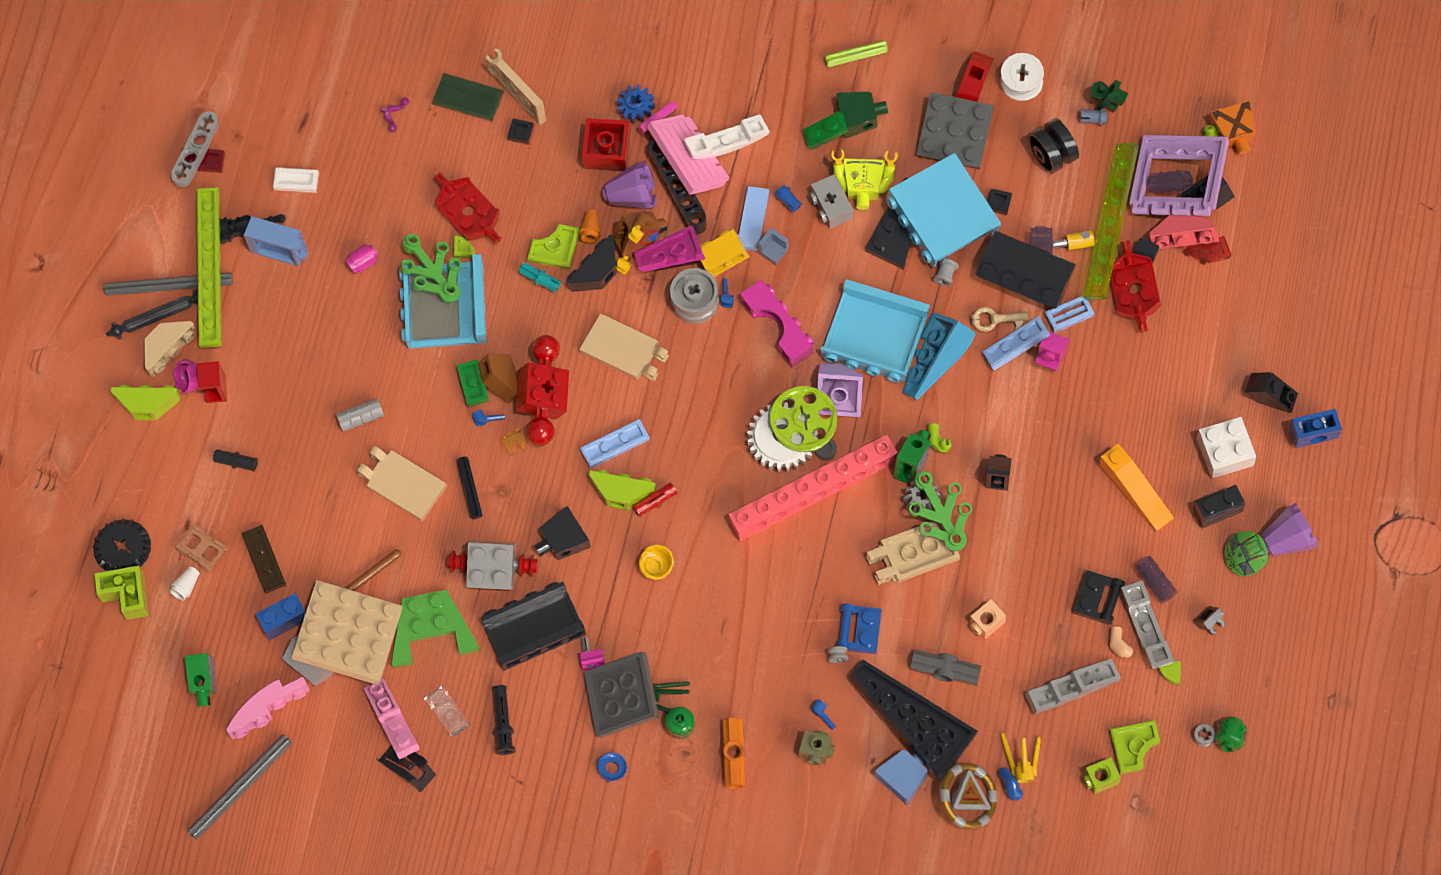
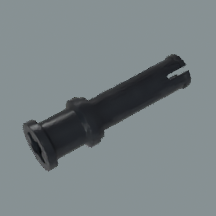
M505 685L492 687L496 727L493 733L497 741V748L495 749L497 755H510L516 752L512 741L514 729L510 726L507 686Z

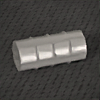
M378 398L336 413L343 432L384 416Z

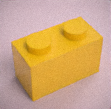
M734 229L724 231L717 239L707 241L701 245L706 258L702 259L701 262L705 270L713 277L750 257Z

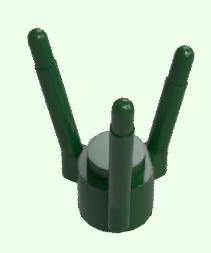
M689 681L652 683L657 702L660 701L661 694L690 693V690L662 689L689 686ZM656 704L657 710L668 713L671 710L670 708Z

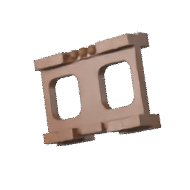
M193 524L191 530L180 544L176 546V550L179 553L195 561L199 567L208 573L212 571L211 568L221 555L228 550V547L217 539L214 540L195 524ZM192 534L201 539V542L195 549H190L185 545V542ZM210 546L219 551L211 562L202 557L203 553Z

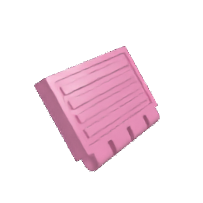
M682 114L652 121L648 124L649 132L690 195L723 187L726 181L729 180V176L721 165L718 166L720 162L716 157L693 159L690 155L684 139L701 134L697 132L698 128L691 117L685 118Z

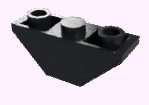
M612 235L600 240L596 250L584 258L581 267L571 272L567 281L570 291L603 289L617 274L615 245Z

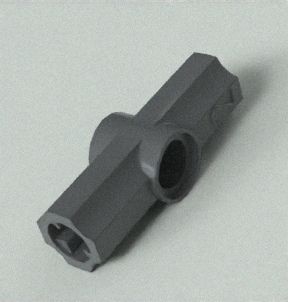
M915 649L910 670L933 675L934 678L945 682L955 680L977 686L981 665L961 661L957 657L946 653L936 655Z

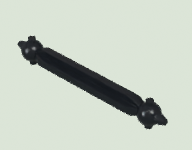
M194 289L192 296H183L125 320L121 325L113 322L106 335L121 339L123 332H132L186 310L194 303L198 304V291Z

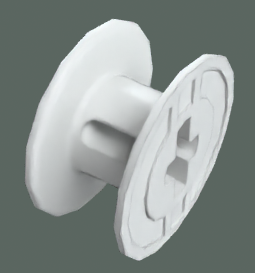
M1016 53L1007 58L1003 63L1000 78L1001 88L1007 96L1018 101H1025L1034 98L1041 91L1044 70L1039 59L1027 53ZM1020 73H1025L1024 81H1019Z

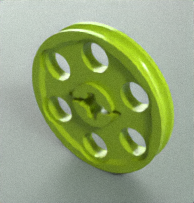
M809 386L791 388L782 393L772 406L770 413L771 429L779 443L790 450L797 452L817 450L826 445L835 433L837 427L835 405L829 396L819 389ZM808 394L816 397V401L812 404L805 403L803 399ZM790 399L795 405L791 409H785L782 406V402ZM800 408H802L803 415L808 418L806 423L807 430L802 420H800ZM823 409H828L832 415L828 419H823L819 416V412ZM784 419L788 422V427L778 429L776 422ZM817 429H822L826 435L822 439H816L813 436V432ZM800 434L803 436L804 441L801 444H794L791 441L792 436Z

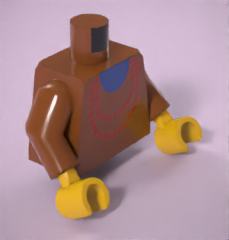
M650 210L622 215L613 237L621 253V258L617 262V270L625 275L631 268V263L628 261L631 260L633 253L655 243L658 233L667 230V223L664 218L657 220L654 213Z

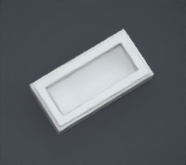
M275 168L273 189L278 191L317 193L319 171Z

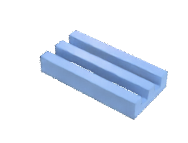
M1083 295L1058 306L1056 309L1053 308L1046 311L1045 316L1048 318L1053 332L1056 333L1093 317L1094 312L1086 296ZM1081 303H1084V306L1068 311L1065 314L1053 318V315L1058 314ZM1087 310V312H1085V313H1082V314H1080V315H1078V316H1075V317H1073V318H1071V319H1068V320H1066V321H1064V322H1061V323H1059V324H1056V323H1058V322H1060V321H1063V320H1065V319H1067V318H1070V317H1072V316H1074V315H1077V314H1079V313L1084 312V311Z

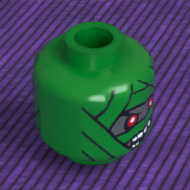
M682 706L671 709L665 718L666 729L674 738L685 739L689 737L695 729L693 713L688 708Z
M1226 717L1218 723L1215 742L1225 752L1231 753L1234 750H1239L1244 746L1247 727L1237 717Z

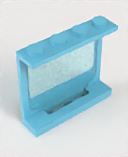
M481 254L472 255L473 262H462V266L459 272H457L455 283L460 289V296L458 300L452 303L443 302L439 294L415 290L413 288V281L418 275L404 274L399 268L400 281H404V288H400L401 301H404L405 307L401 308V319L405 321V328H402L401 332L402 341H406L408 349L487 343L484 268ZM443 264L442 276L447 281L449 274L448 264ZM404 265L405 268L410 269L408 265ZM426 278L427 283L437 284L434 279Z

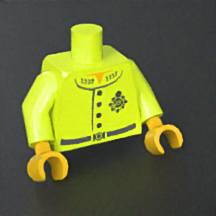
M842 149L841 156L838 158L834 157V150L831 151V156L835 160L833 164L834 174L843 191L847 193L848 199L856 200L857 209H869V201L878 200L879 195L885 193L892 184L895 172L894 162L898 159L897 151L895 152V159L888 157V150L884 155L885 160L844 159V163L841 161L844 158V151Z

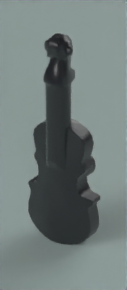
M279 214L277 216H268L263 218V220L273 223H284L286 217L283 214ZM244 215L236 217L235 220L227 219V217L220 219V245L231 242L234 237H243L251 217Z

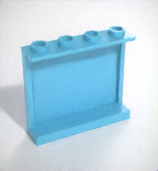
M955 153L890 188L886 196L888 206L896 211L902 227L907 228L911 241L914 245H918L922 251V258L926 263H930L932 268L936 266L938 261L988 233L993 235L995 231H999L1001 222Z
M846 279L843 286V295L824 347H821V357L830 363L839 362L853 370L858 368L865 370L866 373L872 376L881 375L887 377L892 382L898 383L900 381L905 383L929 316L930 305Z

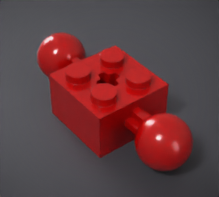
M550 335L539 336L533 342L532 353L539 363L528 362L518 370L516 411L535 415V419L528 424L526 433L530 442L537 446L547 445L554 438L555 428L548 418L558 419L567 412L569 370L551 367L552 361L560 353V345L557 339Z

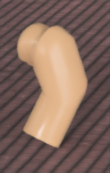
M1111 627V650L1119 657H1131L1133 649L1122 640V628Z

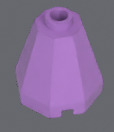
M645 161L637 162L607 181L606 188H603L604 198L606 201L609 200L611 205L637 208L656 207L657 195H652L653 189H656L650 167L646 165Z
M1296 503L1287 507L1262 534L1267 547V553L1271 552L1273 556L1311 550L1319 546L1308 522Z

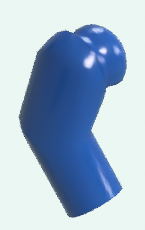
M1002 768L998 775L1004 782L1007 797L1011 800H1020L1023 796V791L1020 789L1018 781L1008 768Z

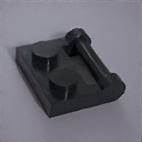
M1086 570L1073 614L1111 625L1114 619L1112 615L1121 587L1125 585V581ZM1105 586L1111 587L1104 613L1097 612Z

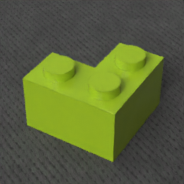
M139 566L95 573L96 591L102 603L120 600L122 613L127 620L149 616L144 573Z

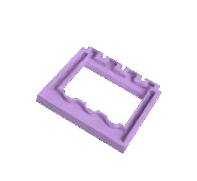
M1143 135L1129 202L1133 214H1149L1151 208L1152 215H1170L1172 209L1173 215L1190 216L1193 210L1194 216H1210L1211 210H1216L1229 144L1228 138L1214 136ZM1152 158L1212 160L1204 198L1145 196Z

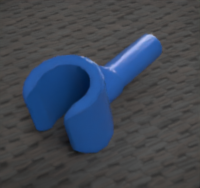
M723 278L721 306L732 308L734 295H728V279Z
M478 410L473 413L472 418L475 424L480 427L487 422L505 420V415L485 416L483 410Z
M817 699L812 706V713L821 717L830 729L833 730L836 726L824 713L827 705Z

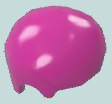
M189 359L179 361L174 367L175 387L183 390L181 394L190 393L198 389L197 364Z

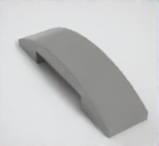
M1143 580L1121 587L1131 622L1151 668L1156 669L1174 663L1167 641L1163 638L1150 605V598Z

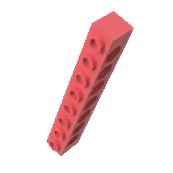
M885 435L730 513L729 523L739 541H742L895 464L898 452L889 436Z

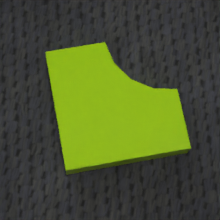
M558 224L556 230L549 237L532 239L527 258L528 262L570 270L580 228Z
M1155 720L1110 729L1120 775L1143 770L1145 753L1151 747L1160 744Z

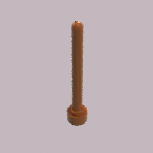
M396 549L346 586L345 589L351 591L359 589L400 558L401 551Z

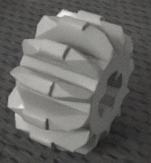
M914 481L910 483L911 488H905L907 495L903 497V501L908 503L906 509L908 510L911 503L918 502L923 508L934 511L924 490L917 489ZM934 485L933 488L938 498L941 499V493L937 492L939 487ZM924 495L925 500H921L919 496ZM917 506L911 507V509H914V513L919 512V508Z

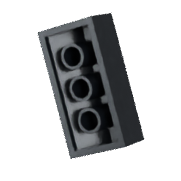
M995 231L982 255L975 275L1056 309L1062 303L1076 263Z

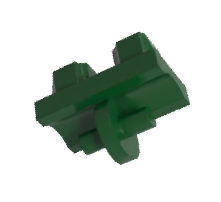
M1115 80L1109 86L1101 81L1092 84L1090 87L1091 96L1095 100H1101L1094 109L1101 110V108H1106L1111 112H1115L1118 106H1122L1128 96L1127 92L1119 88L1122 82Z

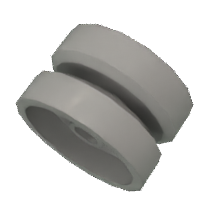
M691 268L680 272L673 279L670 286L672 309L678 318L690 324H700L710 320L715 315L719 306L718 286L710 273L699 268Z

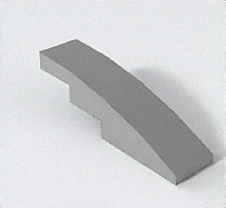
M1109 659L1075 670L1068 676L1052 680L1045 686L1027 691L1025 696L1035 715L1100 690L1119 681L1121 677L1113 660Z

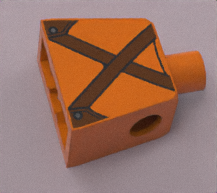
M1250 101L1210 112L1209 124L1215 126L1218 132L1217 137L1228 138V149L1236 146L1239 155L1249 153L1251 151L1249 142L1254 141L1256 134Z

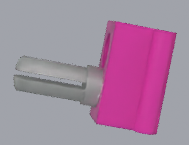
M584 637L581 638L583 653H580L583 671L605 665L602 649L591 651L589 638L585 637L586 650Z

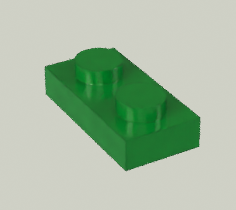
M839 111L803 129L808 148L812 150L848 132L843 113Z
M478 359L457 365L468 407L489 402L486 387L481 380Z

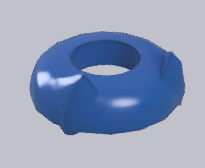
M606 753L598 760V772L607 783L620 780L627 771V763L618 753ZM608 763H615L618 766V771L611 774L607 772L605 766Z

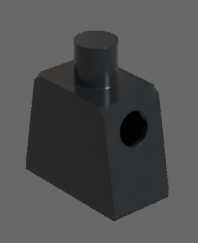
M568 506L540 528L544 540L534 545L539 557L551 551L557 560L591 547L588 537Z

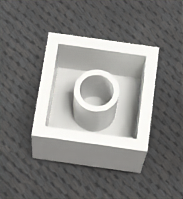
M1242 417L1199 429L1197 441L1211 479L1254 466L1256 454Z

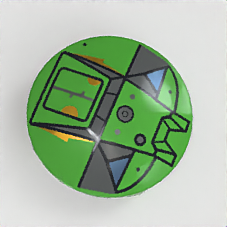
M1238 532L1229 539L1225 547L1224 557L1227 566L1232 572L1240 576L1256 574L1267 564L1269 559L1264 540L1255 532Z

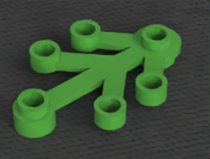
M415 234L406 235L402 242L403 250L407 253H414L425 267L416 266L409 259L402 261L400 266L402 273L418 275L413 281V288L417 291L424 290L439 294L440 299L445 303H452L458 300L460 289L455 283L457 272H459L462 266L461 261L457 258L450 259L447 265L449 270L447 281L442 276L444 258L448 253L449 245L443 241L437 243L435 247L436 258L433 264L421 248L419 237ZM404 265H408L410 269L405 268ZM426 278L434 279L437 284L427 283Z
M921 471L915 476L914 485L917 489L924 490L934 511L923 508L918 502H913L908 507V513L913 517L920 516L941 523L945 531L933 528L929 522H923L918 528L919 534L924 537L931 536L943 540L946 547L952 551L963 549L967 542L963 529L967 516L972 512V506L967 502L959 505L957 509L959 516L955 527L950 520L956 498L962 491L961 485L954 482L948 486V495L943 507L932 486V475L927 471ZM921 476L927 477L928 483H922ZM951 487H957L958 493H952ZM917 506L919 508V512L914 513L911 510V507ZM966 506L968 513H963L961 507ZM922 526H928L929 532L924 533ZM958 536L959 543H954L952 537Z

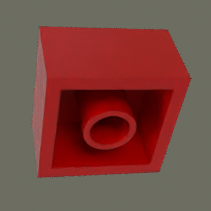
M586 118L582 152L584 168L622 171L627 169L631 134L629 121Z

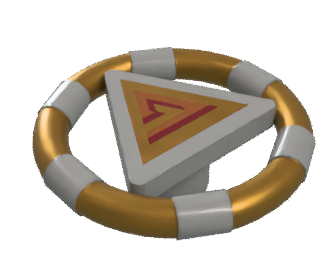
M972 763L957 764L945 774L941 783L940 798L942 807L951 822L967 830L979 829L989 823L997 806V790L989 774L980 766ZM965 771L959 788L952 794L953 802L951 805L949 795L950 783L955 776ZM972 773L984 781L988 790V801ZM954 810H986V812L976 821H966L957 815Z

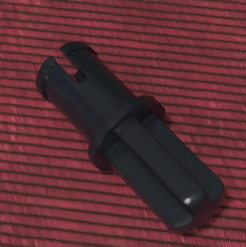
M217 449L213 454L214 462L232 466V469L238 467L255 472L258 465V458L240 455L239 452L232 453Z

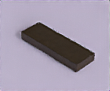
M263 525L243 532V538L265 593L267 594L287 586Z

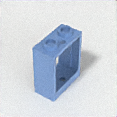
M251 216L244 234L250 252L299 267L301 261L306 259L308 248L301 231Z

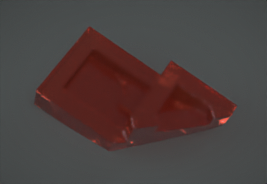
M1225 236L1219 237V242L1196 244L1185 248L1183 251L1184 255H1190L1200 260V263L1204 266L1206 262L1213 263L1230 259L1232 255Z

